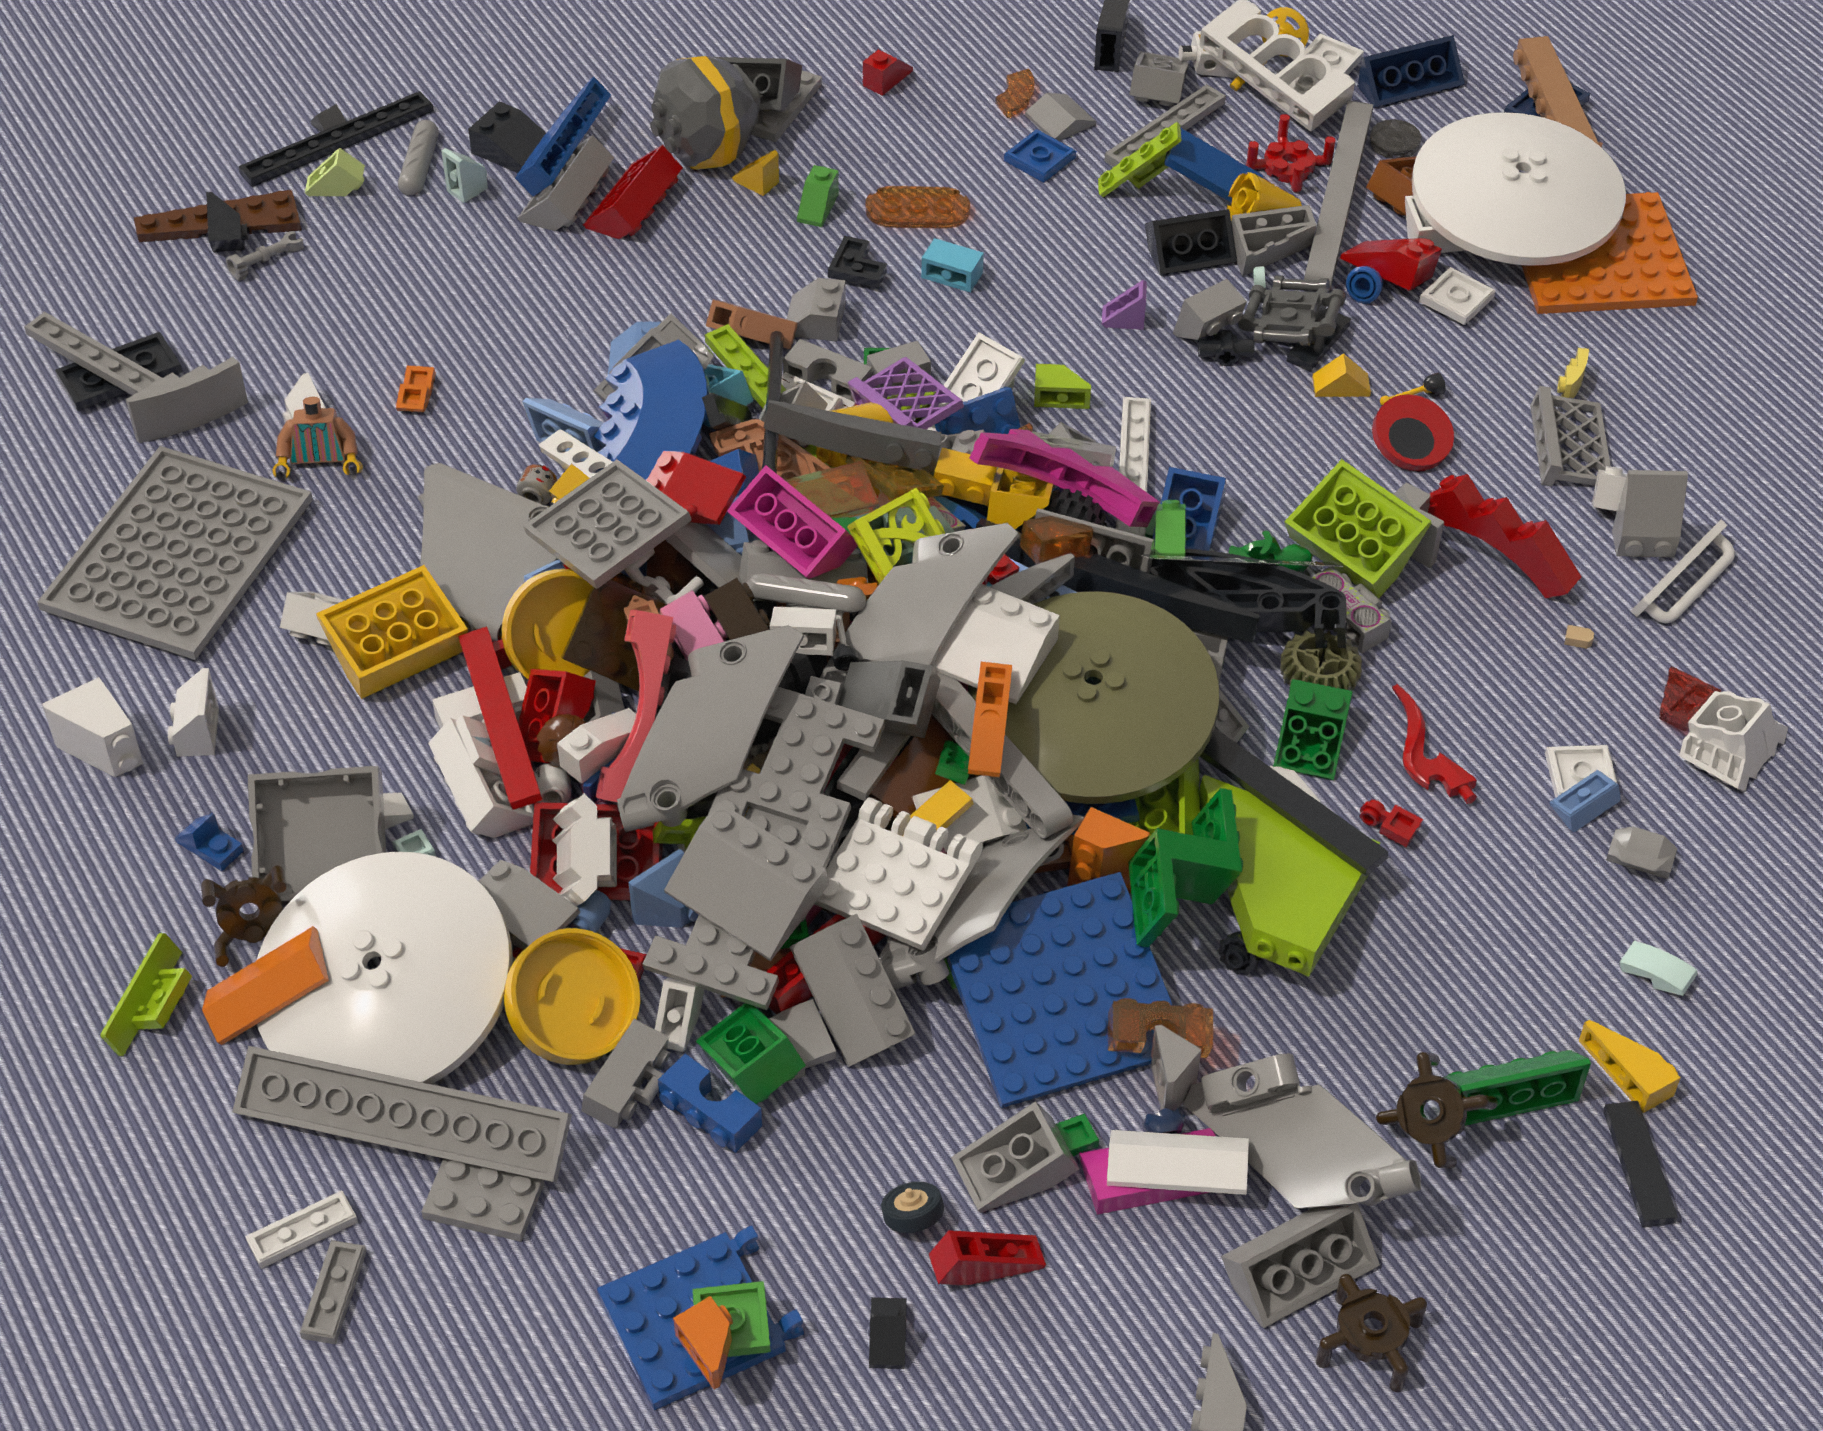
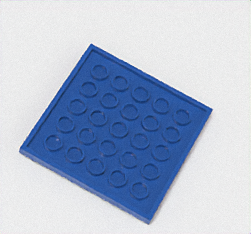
M1121 872L1012 902L994 931L964 945L946 957L1000 1108L1151 1064L1154 1029L1157 1025L1166 1027L1186 1040L1150 946L1148 948L1137 946L1133 904Z

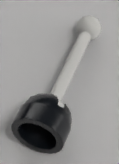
M836 611L840 645L833 651V663L836 669L848 671L851 662H859L858 653L853 645L846 644L842 618L844 612Z

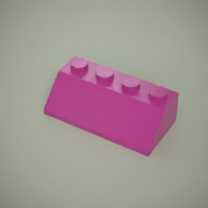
M767 465L764 466L727 510L730 515L807 579L840 567L858 546L853 536Z

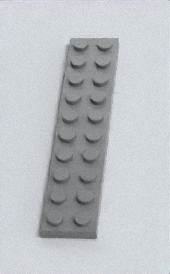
M248 1046L232 1113L551 1182H557L572 1117V1114L253 1046Z

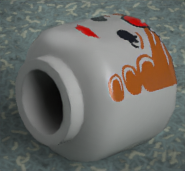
M532 464L527 466L517 482L516 491L518 495L541 505H547L552 499L549 490L558 479L549 467L541 464Z

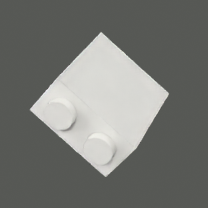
M100 677L42 704L57 748L113 777L129 772L143 764L132 723Z

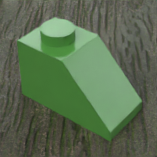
M813 165L805 180L797 222L818 227L823 226L839 195V170Z

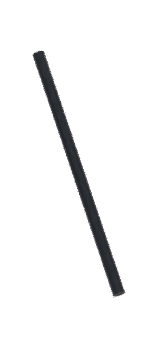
M774 331L770 335L766 412L769 400L781 402L784 335L780 331ZM765 429L762 469L767 465L777 474L779 434Z

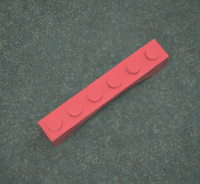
M630 610L625 641L631 642L638 664L640 683L638 708L632 730L622 750L608 767L601 766L596 798L618 802L617 799L621 798L634 763L656 719L657 705L661 706L665 692L664 687H661L663 674L668 673L670 666V656L667 655L668 644L673 643L676 634V625L672 624L673 617Z

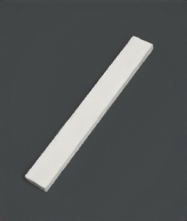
M1123 397L1119 472L1147 492L1151 399ZM1116 518L1117 530L1145 537V527H1129Z

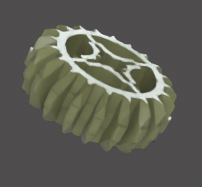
M1305 630L1302 636L1295 634L1292 641L1287 642L1281 654L1280 671L1281 675H1283L1284 683L1291 685V680L1295 679L1345 690H1354L1362 673V660L1358 647L1352 646L1351 639H1347L1346 648H1338L1337 635H1331L1330 630L1324 633V640L1328 642L1327 648H1316L1315 632L1311 634Z

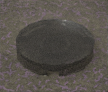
M1397 119L1384 120L1372 128L1370 145L1375 152L1386 158H1393V156H1400L1399 158L1410 157L1419 150L1422 136L1420 131L1411 123Z

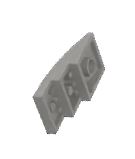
M231 357L210 370L202 364L180 378L172 372L127 398L126 403L136 441L143 443L197 428L248 403L240 363L234 357Z

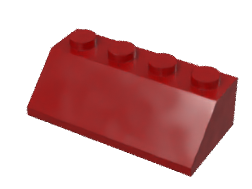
M662 144L629 166L583 223V226L588 230L616 239H620L627 234L633 236L641 229L642 225L640 222L647 219L654 212L652 207L666 197V189H670L678 182L679 178L677 175L683 167Z

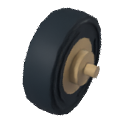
M909 1182L890 1190L883 1198L881 1210L884 1222L891 1230L900 1233H915L935 1225L943 1215L944 1204L940 1190L933 1184Z

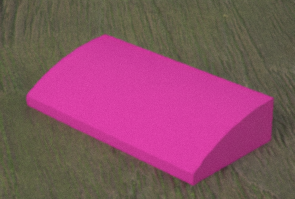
M1211 1128L1182 1133L1185 1135L1215 1136ZM1109 1148L1079 1153V1159L1097 1215L1211 1193L1107 1186Z

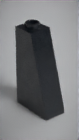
M1104 0L1097 25L1094 70L1119 72L1129 19L1130 0Z

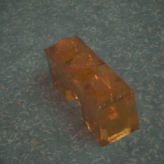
M1123 998L1113 1001L1108 1012V1051L1141 1053L1146 1043V1032L1155 1029L1157 1025L1166 1027L1202 1049L1200 1056L1202 1058H1207L1213 1048V1008H1204L1203 1005L1197 1003L1174 1006L1166 1001H1154L1151 1004L1138 1003L1135 999Z

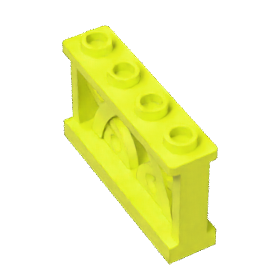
M917 488L847 526L879 584L898 562L902 552L901 540L915 543L916 540L923 537L945 534L942 524L937 519L934 520L929 511L930 503L927 497L922 492L919 493ZM901 507L910 508L916 517V522L913 524L909 523L906 518L907 515H905L901 521L902 528H897L895 517L898 509ZM888 513L889 528L872 530L869 523ZM921 529H923L925 535L922 534V533H919V531H920ZM890 539H893L895 547L892 556L886 555L883 550L884 545L892 547Z

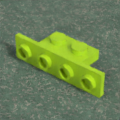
M1176 122L1169 128L1163 129L1158 136L1149 142H1145L1130 156L1124 157L1111 170L1105 171L1098 178L1099 195L1105 197L1127 180L1139 189L1168 168L1164 164L1166 153L1181 142V125Z
M159 933L100 1034L101 1038L118 1056H124L139 1029L164 1028L192 978V975L185 968L173 969L182 951L166 933Z

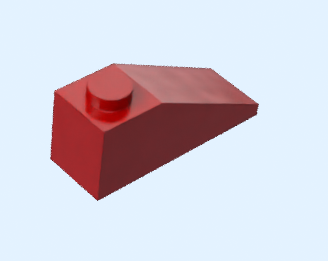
M948 1230L929 1253L938 1284L972 1285L1040 1270L1046 1266L1036 1235Z

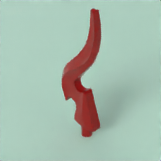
M1398 684L1392 686L1407 716L1408 727L1403 751V765L1409 776L1427 790L1429 789L1430 781L1438 780L1444 785L1449 797L1460 795L1466 804L1473 803L1477 798L1472 791L1477 782L1475 777L1441 753L1435 759H1427L1423 755L1425 721L1422 711Z

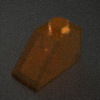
M1053 516L1027 520L1023 523L1020 547L1036 564L1069 553L1075 557L1089 555L1093 528Z

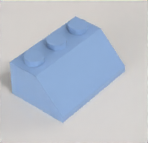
M525 398L522 401L536 441L543 442L558 430H563L596 452L603 449L593 435L604 422L593 418L588 413H581L572 409L567 404H561L551 399Z

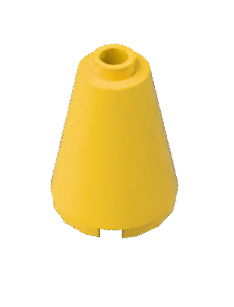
M1248 172V174H1240L1233 182L1228 197H1232L1231 206L1227 205V209L1230 211L1232 221L1233 215L1302 206V204L1295 196L1255 173Z

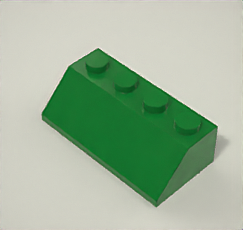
M1572 1050L1561 1052L1549 1051L1542 1056L1533 1058H1517L1509 1063L1495 1066L1489 1064L1477 1070L1467 1072L1456 1071L1444 1076V1078L1455 1082L1464 1097L1488 1095L1494 1096L1498 1101L1497 1107L1493 1110L1477 1109L1467 1111L1465 1126L1579 1101L1591 1062L1589 1058Z

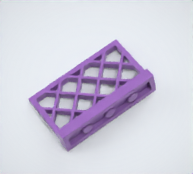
M906 356L864 382L858 377L847 382L856 405L870 402L880 404L888 411L895 424L928 429L964 407L962 399ZM905 368L908 369L907 373L897 374ZM911 381H922L921 384L910 385ZM903 382L902 386H892L893 383ZM879 384H885L884 387L874 388ZM936 391L935 395L924 396L925 392ZM917 393L916 397H906V394ZM888 395H898V398L887 399ZM939 403H949L944 407H938ZM931 404L930 408L919 409L920 405ZM912 406V409L901 410V407ZM918 417H926L918 423L914 422Z

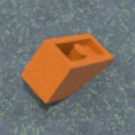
M709 1296L674 1317L673 1321L676 1337L715 1390L721 1385L732 1341L730 1325L733 1324V1320L724 1305L718 1307L712 1297Z

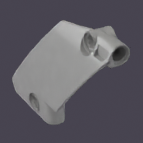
M1008 523L923 537L916 540L913 547L912 563L895 566L885 576L867 600L865 607L860 610L845 633L846 644L853 645L856 649L859 662L903 660L933 665L939 651L964 609L1000 559L1018 539L1019 533ZM831 656L820 678L840 682L842 687H844L848 671L836 669L833 663V656Z
M786 625L702 647L689 654L688 662L691 677L676 681L672 686L643 743L621 798L617 799L625 832L655 825V822L659 821L668 827L678 826L687 817L686 808L739 780L765 713L797 649L804 639V634Z
M1072 815V825L1044 839L1040 838L1031 828L984 844L980 857L925 950L922 951L892 937L882 950L878 958L894 990L915 984L917 982L916 973H918L924 985L935 984L945 979L949 975V970L944 958L964 945L994 931L1015 896L1037 868L1044 863L1060 858L1064 851L1066 838L1081 825L1085 817Z
M1293 1054L1274 1055L1207 1074L1201 1078L1200 1083L1191 1085L1183 1103L1186 1108L1219 1137L1249 1138L1248 1163L1296 1209L1360 1203L1374 1206L1382 1200L1421 1190V1175L1416 1161L1412 1159L1406 1160L1321 1085L1300 1087ZM1254 1075L1255 1085L1251 1090L1247 1091L1246 1082L1249 1077ZM1368 1179L1371 1189L1366 1196L1362 1197L1360 1186L1363 1181Z

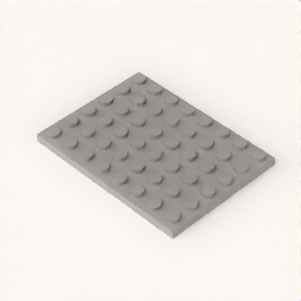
M159 446L37 601L39 610L196 660L312 502V493L301 488Z

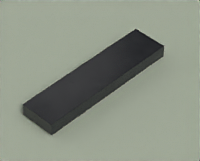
M1629 1101L1605 1104L1603 1112L1641 1226L1648 1227L1676 1223L1678 1216L1639 1102Z

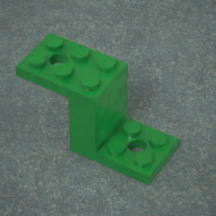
M1220 788L1192 820L1193 835L1156 828L1129 860L1137 946L1149 948L1157 937L1163 933L1165 928L1176 919L1179 913V902L1176 898L1213 905L1231 883L1241 875L1243 860L1240 858V834L1236 827V805L1233 803L1232 790Z

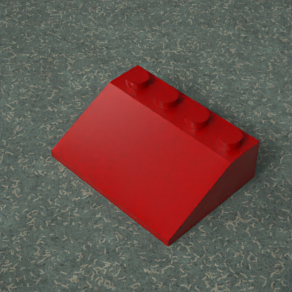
M536 802L534 803L530 873L559 894L563 888L552 879L557 874V845L552 840L563 829L553 818L568 803ZM596 804L597 818L611 817L617 830V886L597 887L596 890L604 893L610 900L630 901L628 882L662 860L663 843L653 842V830L659 822H655V825L625 832L618 805Z

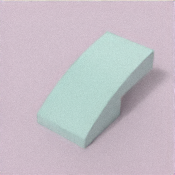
M1637 941L1632 943L1620 960L1622 972L1650 978L1654 989L1682 996L1698 974L1697 969L1678 957Z

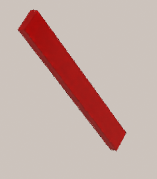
M488 627L459 635L460 644L512 810L539 802L543 799Z

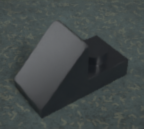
M871 1297L869 1368L905 1369L907 1298Z

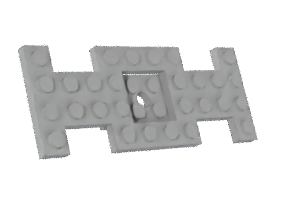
M778 687L764 718L781 723V726L760 774L742 769L737 782L718 791L709 813L720 801L826 868L851 810V805L849 802L824 795V790L844 743L875 752L885 728V720ZM700 915L696 920L686 945L655 935L643 962L645 970L692 984L765 1010L768 1009L779 983L777 975L750 967L756 951Z

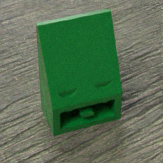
M1292 679L1273 767H1282L1294 770L1296 773L1334 780L1349 714L1352 691Z

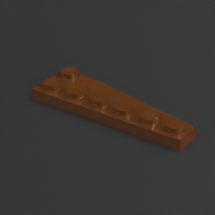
M292 189L224 201L240 214L243 224H248L249 234H252V230L267 229L268 233L301 231ZM207 204L134 217L138 241L151 242L199 238L202 234L208 233Z

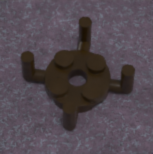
M279 865L274 866L264 879L248 877L249 880L239 882L235 880L228 883L225 887L210 879L202 881L203 905L212 907L216 903L217 923L223 930L214 943L215 960L218 966L224 967L228 965V946L234 938L257 943L267 935L272 924L283 910L282 901L279 893L286 890L283 867ZM247 903H253L258 906L257 911L252 914H244L240 911V908Z
M1420 1052L1416 1057L1419 1077L1413 1079L1407 1085L1402 1095H1400L1397 1101V1109L1380 1111L1376 1115V1121L1381 1125L1395 1126L1399 1123L1401 1128L1413 1139L1420 1143L1431 1145L1433 1162L1437 1168L1452 1169L1456 1166L1457 1160L1452 1155H1446L1445 1143L1455 1138L1464 1130L1467 1111L1477 1109L1493 1110L1497 1107L1498 1101L1494 1096L1488 1095L1464 1097L1455 1082L1433 1075L1432 1067H1436L1439 1064V1056L1434 1053ZM1430 1100L1436 1101L1440 1107L1438 1117L1433 1120L1428 1119L1424 1114V1106Z
M1350 1274L1341 1275L1335 1296L1336 1302L1342 1305L1337 1318L1338 1332L1320 1340L1315 1361L1316 1365L1320 1368H1327L1330 1364L1333 1350L1345 1345L1363 1362L1387 1359L1393 1368L1389 1384L1390 1389L1394 1392H1401L1405 1385L1409 1367L1400 1351L1407 1343L1410 1326L1413 1328L1421 1327L1427 1308V1301L1423 1297H1417L1402 1303L1395 1296L1379 1294L1375 1289L1360 1290ZM1369 1318L1377 1319L1382 1323L1383 1328L1371 1330L1364 1324V1321Z

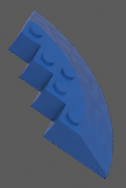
M676 340L627 358L622 363L616 365L605 378L615 392L608 395L606 401L599 406L609 420L604 422L593 435L603 448L598 453L612 462L616 459L645 480L649 477L663 451L695 454L702 438L699 432L702 423L708 418L702 397L710 394V386L705 376L703 365L686 344ZM604 468L597 469L593 473H597Z

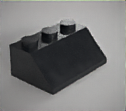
M1229 209L1145 223L1148 250L1159 275L1237 262Z

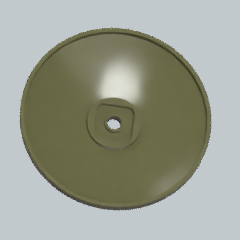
M1078 592L1059 595L1034 603L1033 605L1060 615L1058 640L1017 704L1008 701L1005 735L1064 801L1074 803L1106 804L1121 802L1154 792L1178 778L1191 767L1209 743L1217 721L1219 707V683L1216 669L1209 653L1196 634L1166 610L1147 601L1117 593ZM1090 677H1097L1101 682L1092 685L1085 680ZM968 685V693L976 701L977 688Z

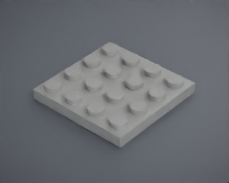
M616 459L527 522L523 527L529 537L598 589L689 523L691 517L686 509Z

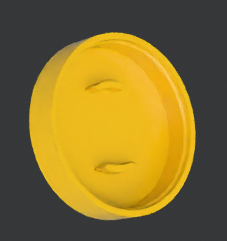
M553 569L533 576L516 590L505 609L502 621L503 645L512 665L526 679H529L531 669L567 671L583 677L589 672V670L561 658L592 588L591 584L572 569Z
M565 928L549 932L536 939L515 959L505 983L504 1006L514 1033L530 1051L554 1063L579 1065L597 1060L616 1047L632 1021L637 1019L640 1007V987L631 962L616 944L593 931Z

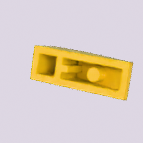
M1592 1020L1584 1022L1579 1042L1631 1101L1639 1102L1642 1113L1675 1095L1681 1077L1678 1075L1675 1067L1667 1063L1659 1053Z

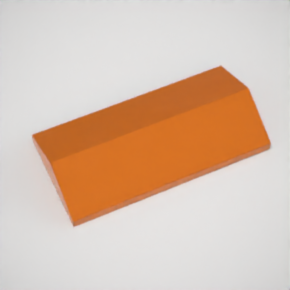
M314 926L310 927L207 990L202 1011L217 1043L220 1045L225 1044L329 981L317 928Z

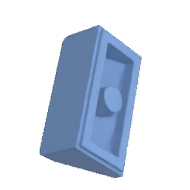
M1596 770L1550 801V806L1566 826L1573 832H1576L1621 800L1619 785L1601 771Z

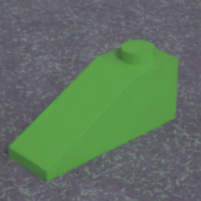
M1164 500L1162 504H1158L1156 509L1155 555L1185 556L1186 504H1180L1178 500Z

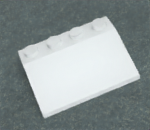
M982 584L954 625L932 666L941 674L978 688L981 661L1012 665L1009 702L1017 704L1058 640L1060 615Z

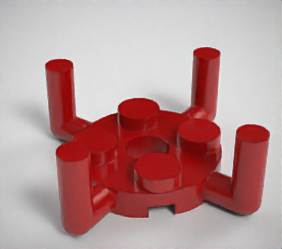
M1282 114L1279 118L1278 142H1271L1268 145L1264 159H1257L1259 143L1256 141L1249 142L1246 166L1253 170L1264 169L1270 177L1273 174L1279 177L1278 181L1290 183L1292 191L1298 193L1302 190L1303 181L1307 179L1310 173L1313 174L1315 166L1330 165L1332 163L1336 139L1332 136L1326 137L1323 155H1314L1305 141H1288L1290 116Z

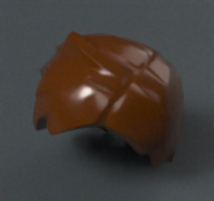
M561 714L549 719L537 735V740L540 742L538 751L542 753L543 761L551 762L553 767H560L557 743L586 722L572 714Z

